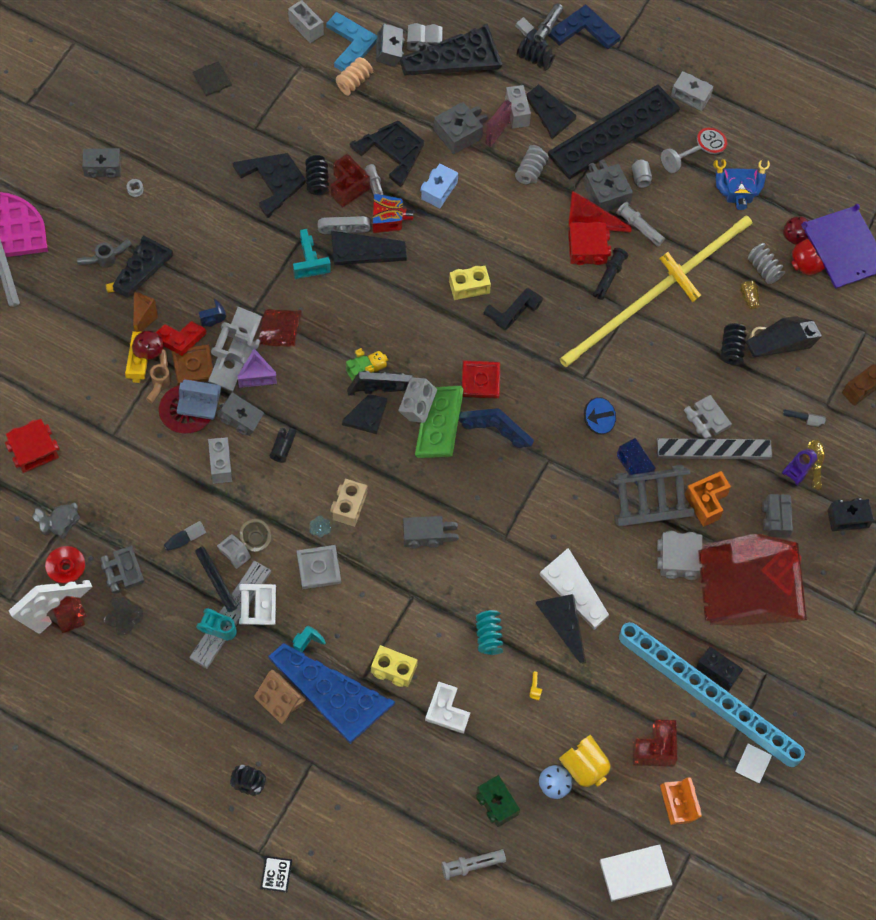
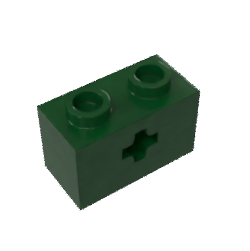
M499 775L477 787L476 798L481 806L484 805L488 811L486 812L487 817L492 824L495 822L497 827L519 815L520 808ZM493 799L496 801L500 800V805L498 806L497 803L493 804Z

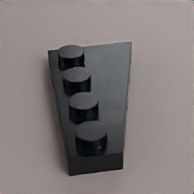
M331 231L334 266L407 261L405 241Z
M143 235L141 243L134 250L133 256L128 259L125 269H122L114 282L113 291L129 298L173 256V250Z

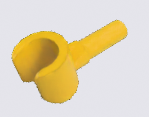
M534 671L529 696L532 699L539 700L542 689L537 688L538 673Z

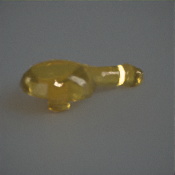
M811 440L808 449L814 450L817 455V460L812 466V488L821 490V467L825 460V449L819 440Z

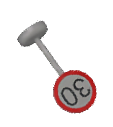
M709 127L704 128L697 135L698 146L679 155L671 148L663 150L661 153L662 164L668 172L675 173L681 167V158L700 149L710 154L722 153L726 149L727 139L720 130Z

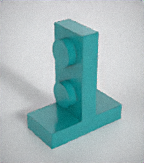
M307 229L300 230V241L305 262L293 264L294 278L299 279L331 273L329 257L317 259L316 251H312L311 246H314L312 235H308Z

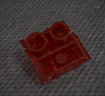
M265 310L259 336L260 344L275 347L295 346L302 310Z

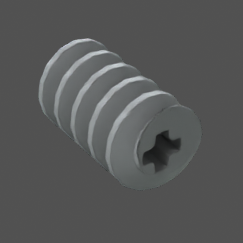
M530 145L523 161L518 167V171L515 173L516 179L523 184L536 183L540 172L543 170V166H545L548 160V154L539 146Z
M762 243L751 250L748 260L754 268H757V272L761 273L762 278L766 279V283L772 284L779 280L785 274V271H780L783 265L776 266L779 260L775 259L772 261L774 254L767 255L770 249L763 250L766 245Z

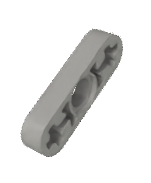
M364 216L328 217L318 220V231L322 234H331V231L365 233L371 229L370 219Z

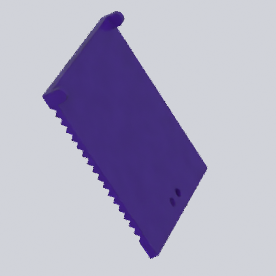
M859 204L808 222L805 221L801 224L817 255L821 258L835 289L876 275V241L859 212Z

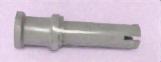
M628 202L623 203L619 207L616 214L626 219L628 225H634L657 247L663 243L665 237L643 220L640 212L633 210Z
M503 849L468 859L459 857L456 861L448 863L443 861L441 866L444 878L447 881L450 877L462 874V876H466L472 870L506 862V857ZM492 858V860L478 864L476 863L481 860Z

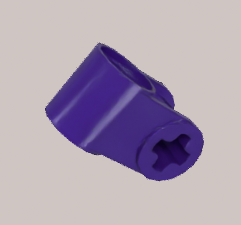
M812 449L800 451L786 466L782 474L795 481V485H799L817 460L815 451ZM803 454H807L810 457L809 463L804 462Z

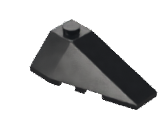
M793 316L780 319L748 339L746 344L753 358L810 349L822 335L813 320Z

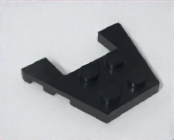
M395 121L378 129L376 133L363 136V139L350 142V148L362 156L375 145L399 164L389 174V178L402 187L424 146V140L400 121Z
M288 153L233 163V168L240 178L258 171L272 192L273 196L259 202V207L266 218H269L276 208L279 209L288 197L295 194L306 183L305 177Z

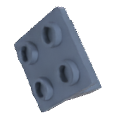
M183 380L179 387L177 414L215 419L221 386Z

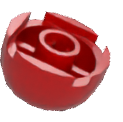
M808 239L799 242L794 247L791 264L795 271L799 270L802 274L811 276L822 272L825 267Z

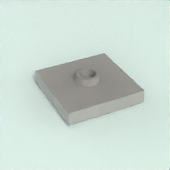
M336 545L297 550L302 589L341 584Z

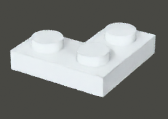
M438 682L425 721L464 734L470 712L452 707L457 688Z

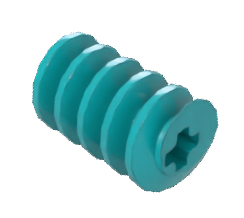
M488 610L476 616V621L478 622L476 624L478 629L477 636L479 637L477 643L479 644L478 651L487 655L503 653V649L498 648V646L503 645V642L497 640L502 638V634L496 633L502 629L501 626L496 625L501 622L500 618H495L501 614L499 611Z

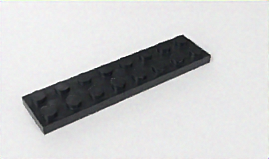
M657 84L549 150L548 156L570 180L588 169L589 164H596L679 112L680 107Z

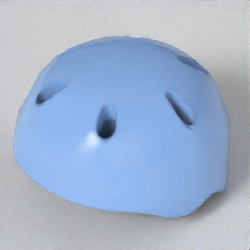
M558 765L549 766L540 774L539 785L546 796L560 799L571 791L572 777L564 767Z

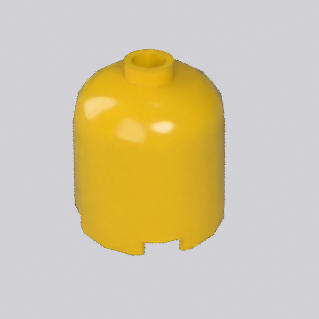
M589 735L580 741V744L577 745V750L571 748L559 760L580 786L590 787L595 784L598 787L607 780L605 776L610 771V762L595 739Z

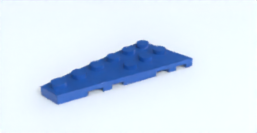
M284 643L268 656L269 660L350 744L395 705V701L379 695L374 690L371 691L360 685L359 682L334 669H329L319 661L308 658L305 654Z

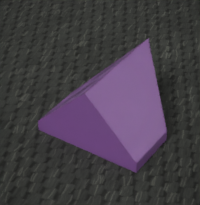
M253 349L238 374L239 388L277 384L276 372L255 349Z

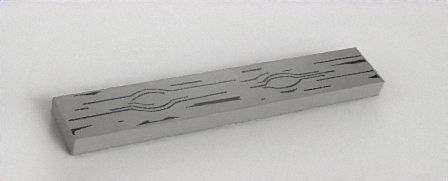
M254 561L239 584H264L271 574V570ZM239 584L232 593L237 609L233 612H228L224 606L219 612L232 618L235 626L239 622V618H241V591H239ZM249 591L250 605L255 598V591ZM225 626L222 630L228 631L231 629V626ZM205 633L191 654L190 660L208 669L226 640Z

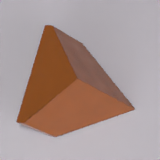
M134 292L133 326L134 331L142 332L158 318L155 299Z

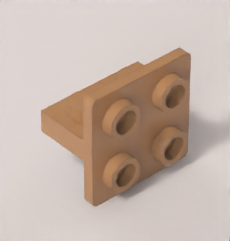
M274 670L269 671L254 696L281 724L287 720L291 712L301 707L306 701L294 687Z

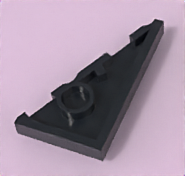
M569 594L536 601L538 608L579 663H586L574 595Z

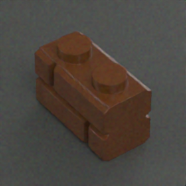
M872 364L846 384L842 394L852 405L856 406L876 390V365Z

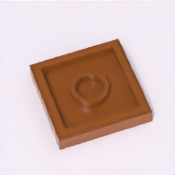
M209 344L191 347L183 356L172 351L177 385L183 383V380L209 381L213 370Z

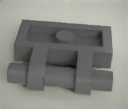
M132 546L114 551L115 559L109 561L108 556L100 558L102 571L105 572L108 579L106 581L107 586L111 588L113 594L120 592L118 587L120 583H124L126 589L145 583ZM116 567H118L120 571V575L115 576L113 572V569Z

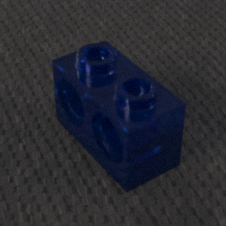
M636 438L619 446L617 457L629 475L655 472V466Z

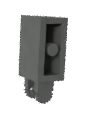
M442 516L403 518L404 547L416 549L420 546L435 548L443 545V542L457 541L459 539L458 534H443V531L456 530L458 524L456 522H442Z

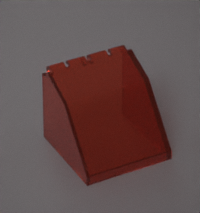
M755 533L705 544L703 549L698 550L699 564L705 566V568L700 567L701 584H706V586L702 587L703 603H708V606H704L705 621H710V625L739 626L807 620L798 543Z

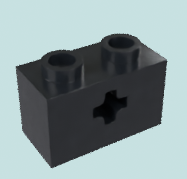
M856 498L845 502L843 500H836L830 504L827 510L832 532L870 528L874 521L869 499L862 500V498Z
M712 647L707 649L696 666L697 670L728 692L743 671V668Z

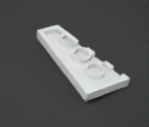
M569 548L540 572V576L560 596L574 595L577 613L594 630L609 617L608 612Z

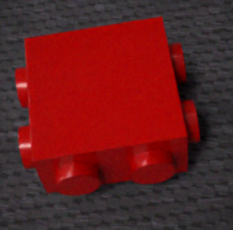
M570 223L568 230L570 264H606L608 257H611V246H608L610 231L606 230V223Z
M42 419L32 420L27 425L13 428L5 434L8 440L5 442L9 453L13 451L15 457H12L16 468L20 467L23 473L59 458L57 451L60 448L55 439L51 440L49 436L52 435L51 429L48 424L44 425Z

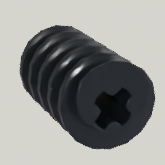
M528 36L521 41L516 55L519 54L520 58L525 57L526 61L531 60L532 64L537 63L538 67L543 66L544 70H548L555 59V54H552V48L546 51V45L540 48V42L534 45V39L528 42Z
M321 155L310 156L305 161L307 191L313 195H325L329 192L328 163Z
M730 323L724 327L722 353L720 356L723 362L730 365L743 364V357L745 355L743 351H745L744 345L747 336L746 332H744L746 330L744 325Z

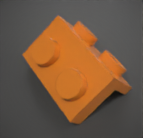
M691 777L677 782H665L660 785L671 825L692 823L702 817Z

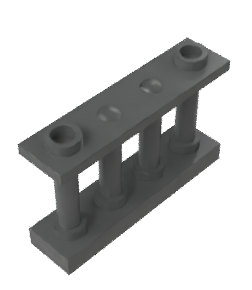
M684 465L672 466L670 470L627 475V473L615 474V477H611L610 481L613 484H618L621 506L619 515H614L615 524L624 526L695 516L694 508L685 503L683 475L690 474V470L686 467L684 468ZM675 476L678 504H676V507L669 508L666 504L664 477ZM656 479L659 502L657 510H650L648 508L645 480ZM637 481L640 509L636 513H631L628 507L626 483Z

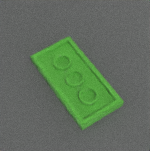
M462 386L435 387L437 392L425 423L420 424L415 452L417 458L450 457L453 455L464 390Z

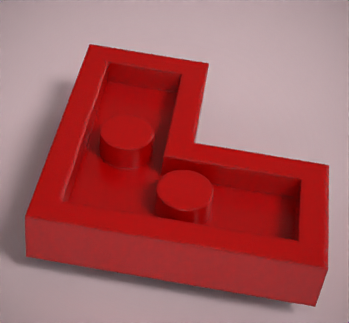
M191 321L180 332L164 324L155 333L162 338L163 346L183 356L206 335V329Z

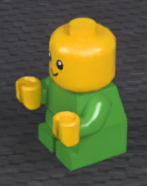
M360 348L355 350V359L346 361V372L352 381L358 372H378L386 368L387 356L383 355L380 351H376L368 355V357L363 356L364 351Z

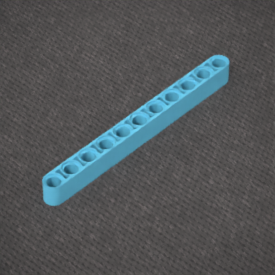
M628 622L622 626L619 640L624 646L785 765L795 767L802 761L805 751L801 745L636 624ZM629 631L634 636L628 637L625 635L624 632ZM646 643L650 648L644 649L640 644ZM657 655L664 656L666 660L660 661ZM673 667H679L682 673L675 672ZM689 679H695L698 685L691 684ZM706 691L713 692L715 697H709ZM722 704H729L731 709H725ZM739 715L746 716L748 721H741ZM756 728H762L764 730V734H759L756 731ZM772 740H778L781 746H775ZM789 752L796 753L798 759H793Z

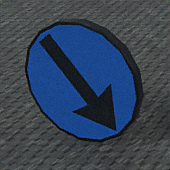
M596 397L589 400L585 405L584 421L592 432L604 435L614 428L616 412L613 405L607 399Z

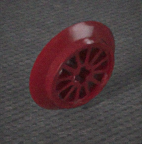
M180 385L171 388L164 394L159 404V416L163 424L170 430L183 434L194 433L204 428L211 419L200 417L196 419L194 416L177 414L178 404H175V402H179ZM189 418H191L194 422L189 423Z

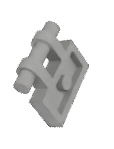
M711 395L695 403L694 408L697 411H693L690 406L684 409L689 422H693L697 428V433L702 435L704 439L711 437L710 430L716 436L732 425ZM702 417L706 424H703L699 418Z

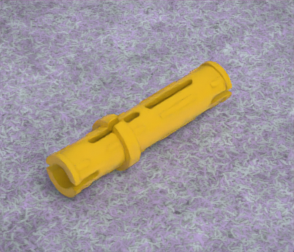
M669 252L659 258L668 269V274L675 278L691 299V302L701 296L681 270V265L675 262Z

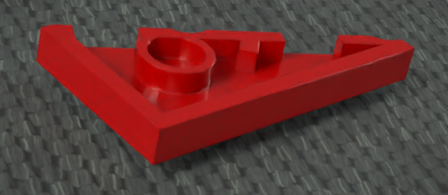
M572 191L568 227L570 223L600 222L606 223V230L632 231L630 225L575 191Z

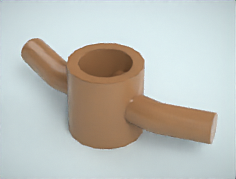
M163 350L159 355L160 364L154 365L150 370L154 388L146 398L149 403H153L161 389L167 388L171 382L167 368L166 350Z

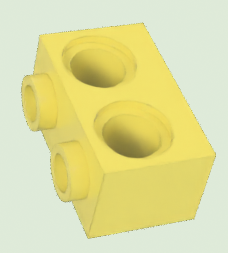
M474 266L470 269H457L450 272L449 283L454 300L490 294L491 283L486 266Z
M380 645L371 665V673L378 679L392 681L396 686L409 687L417 668L418 660ZM386 661L389 663V666L383 668L379 663ZM399 669H406L408 673L401 675L397 671Z

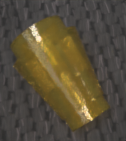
M747 281L741 284L740 291L749 309L758 308L760 306L758 285L755 284V281Z

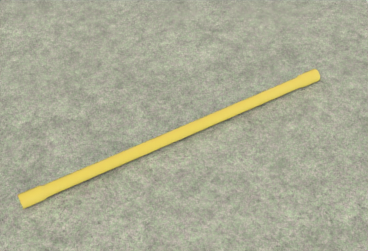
M744 216L736 222L728 231L683 264L681 270L687 274L734 236L752 225L750 217ZM672 275L666 277L576 348L571 349L560 358L561 364L564 367L572 364L580 355L676 282L675 278Z

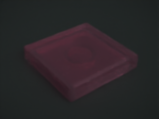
M508 100L504 101L487 123L485 143L489 147L494 144L510 123L512 102Z

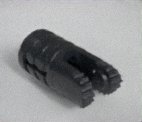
M280 428L269 455L272 460L280 463L286 462L297 432L295 429H289L287 433L285 428Z

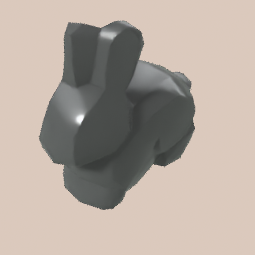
M74 502L71 505L55 507L50 516H47L41 508L36 507L32 518L39 522V528L43 535H49L52 532L65 539L66 534L73 525H76L80 516L77 513L78 505Z

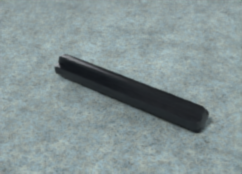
M203 546L196 549L195 553L228 612H233L237 609V605L208 552Z

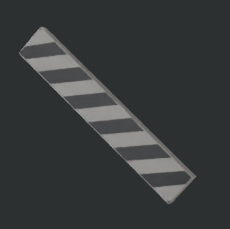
M657 438L656 441L657 458L771 460L772 458L771 440Z

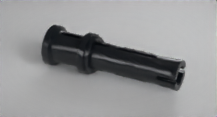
M614 248L611 260H608L606 263L607 269L593 293L595 298L599 295L597 299H604L616 273L621 271L624 260L629 256L625 250Z

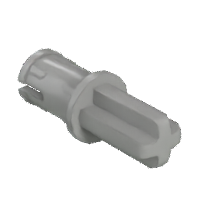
M367 165L364 168L368 178L367 184L371 186L373 194L383 195L380 185L381 178L377 174L375 165Z

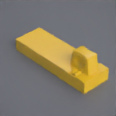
M136 331L132 332L125 377L132 379L133 383H140L141 379H145L148 359L138 358L133 353V340L136 335L141 333Z

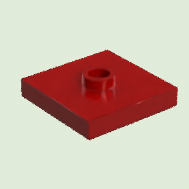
M463 361L462 387L464 390L462 397L499 399L500 362Z

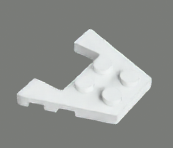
M84 580L83 584L76 585L75 582H68L65 586L61 587L58 583L35 586L9 612L12 618L35 632L41 633L52 623L50 617L47 616V613L52 608L57 607L66 596L81 598L92 588L89 580Z

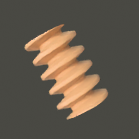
M357 58L355 62H352L350 66L336 77L339 89L349 96L351 91H355V86L359 87L360 82L363 83L365 78L368 79L370 77L369 73H373V68L364 58Z

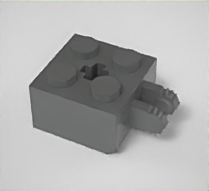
M461 102L434 117L433 130L453 155L482 138V124L488 120V116L482 114L476 118L482 111L480 106L470 110L464 102Z
M600 160V170H597L594 163L589 164L591 173L586 174L584 186L591 202L606 211L619 208L625 202L631 203L633 191L619 164L608 167L605 160Z

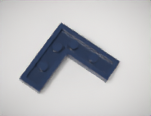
M586 4L554 26L548 35L560 46L585 28L607 49L619 42L621 38L615 30Z
M499 408L465 411L459 414L458 421L466 429L496 427L501 435L507 437L515 447H532L534 440Z

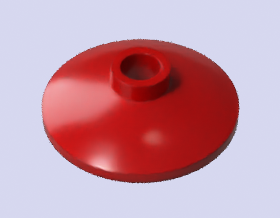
M63 546L49 554L46 559L45 569L53 581L67 584L81 577L85 570V559L78 549ZM65 565L70 566V568L67 570L63 569Z

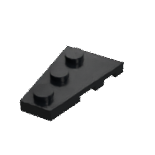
M538 84L527 93L526 97L534 112L539 115L551 139L555 138L576 120L577 115L541 85Z
M361 371L358 372L348 387V396L355 395V392L365 391V394H372L373 391L381 389L384 393L406 391L410 378L413 375Z

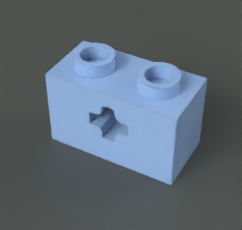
M439 164L436 169L431 171L429 180L422 184L420 189L422 192L421 199L440 209L458 183V172Z

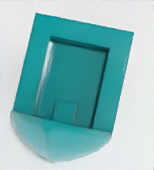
M306 626L301 634L298 633L295 636L293 646L294 649L303 653L311 640L324 645L326 642L317 630L311 626Z

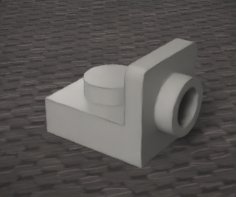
M233 534L217 545L219 551L231 561L236 569L251 558L246 546Z

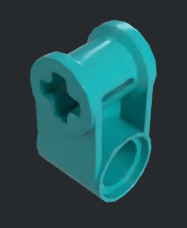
M209 608L204 609V616L196 626L203 633L227 641L232 640L237 633L232 618ZM225 626H231V629L228 631L222 630Z

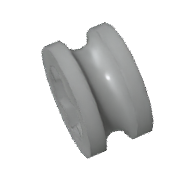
M132 179L127 183L129 195L138 197L143 193L144 188L140 180ZM138 186L139 189L132 191V187Z

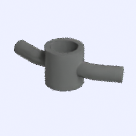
M126 239L115 248L109 243H100L95 248L96 255L77 258L78 265H88L98 262L101 267H111L115 263V255L122 253L132 243Z

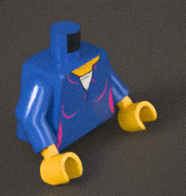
M722 159V166L719 167L718 160H715L713 166L717 169V189L726 197L727 202L736 203L738 210L746 209L747 203H751L753 198L758 196L764 187L765 170L770 166L769 161H767L766 168L761 167L762 160H760L758 163L760 172H758V169L722 170L726 166V161Z

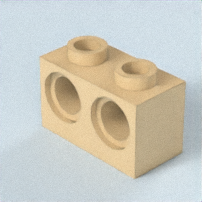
M345 479L343 485H339L337 491L339 497L337 502L333 501L330 512L333 513V520L355 527L367 496V485ZM348 492L356 493L354 496L347 495ZM344 508H347V509L350 510V511L347 512V513L341 512V510L344 509Z

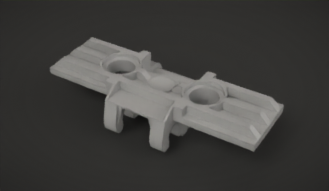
M237 307L232 323H222V330L217 343L211 350V353L218 358L210 375L209 383L220 385L221 388L233 392L242 367L253 349L256 350L259 347L260 340L256 339L254 342L253 339L262 316ZM227 336L233 338L229 351L222 350ZM231 361L234 364V368H226L224 362Z

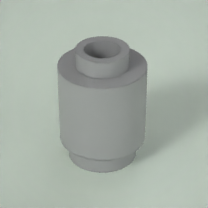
M637 160L632 165L634 182L638 187L644 188L651 184L650 166L647 161Z

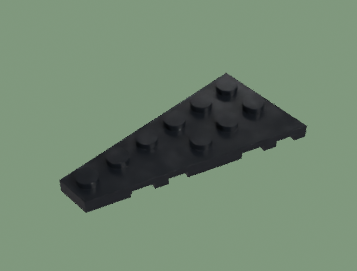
M488 24L482 25L479 29H471L466 34H459L443 40L438 45L428 46L423 51H415L405 55L399 61L404 76L501 69L503 65Z

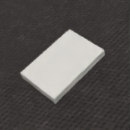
M660 845L600 859L611 902L672 886Z

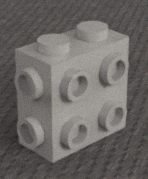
M675 531L663 532L661 539L657 541V551H660V557L657 559V569H660V576H666L669 579L685 577L688 580L700 578L702 573V535L695 532H687L685 534Z

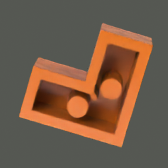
M722 471L690 484L686 489L685 497L691 507L694 508V512L703 527L720 520L724 511L718 500L728 495L731 486Z

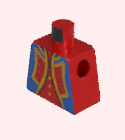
M374 194L373 233L399 231L402 229V220H413V210L403 209V200L401 198Z

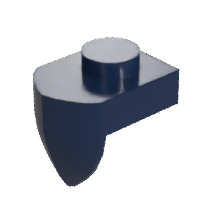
M214 299L216 308L199 312L202 327L214 326L216 323L225 320V310L216 299Z

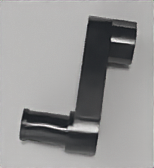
M526 288L506 312L501 313L492 305H488L484 315L495 321L497 326L506 331L527 307L533 311L537 310L543 301V297L530 288Z

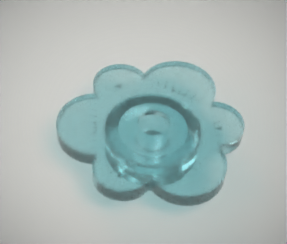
M317 516L315 520L310 522V533L320 538L324 534H329L331 532L330 521L324 520L322 516Z

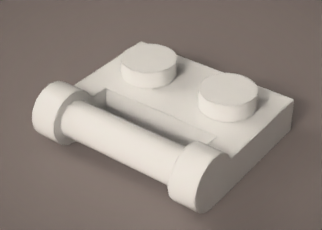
M239 584V591H241V618H239V625H275L276 585ZM249 591H255L254 618H249Z

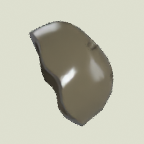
M251 519L242 525L240 539L248 550L254 552L261 551L269 545L271 532L264 521Z

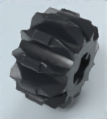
M242 764L236 766L232 771L230 785L241 793L256 796L264 789L266 776L261 770Z

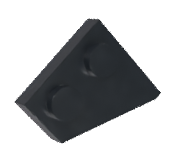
M368 394L342 420V425L377 434L386 408L387 398Z

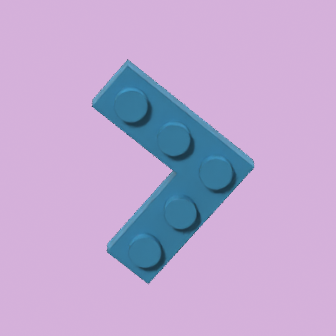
M338 12L326 23L327 28L352 42L334 62V67L341 71L350 66L352 62H355L357 58H364L377 43V35Z

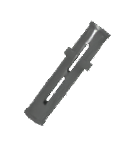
M554 4L545 20L539 24L538 30L533 37L536 43H542L546 35L550 34L552 26L563 12L562 5Z

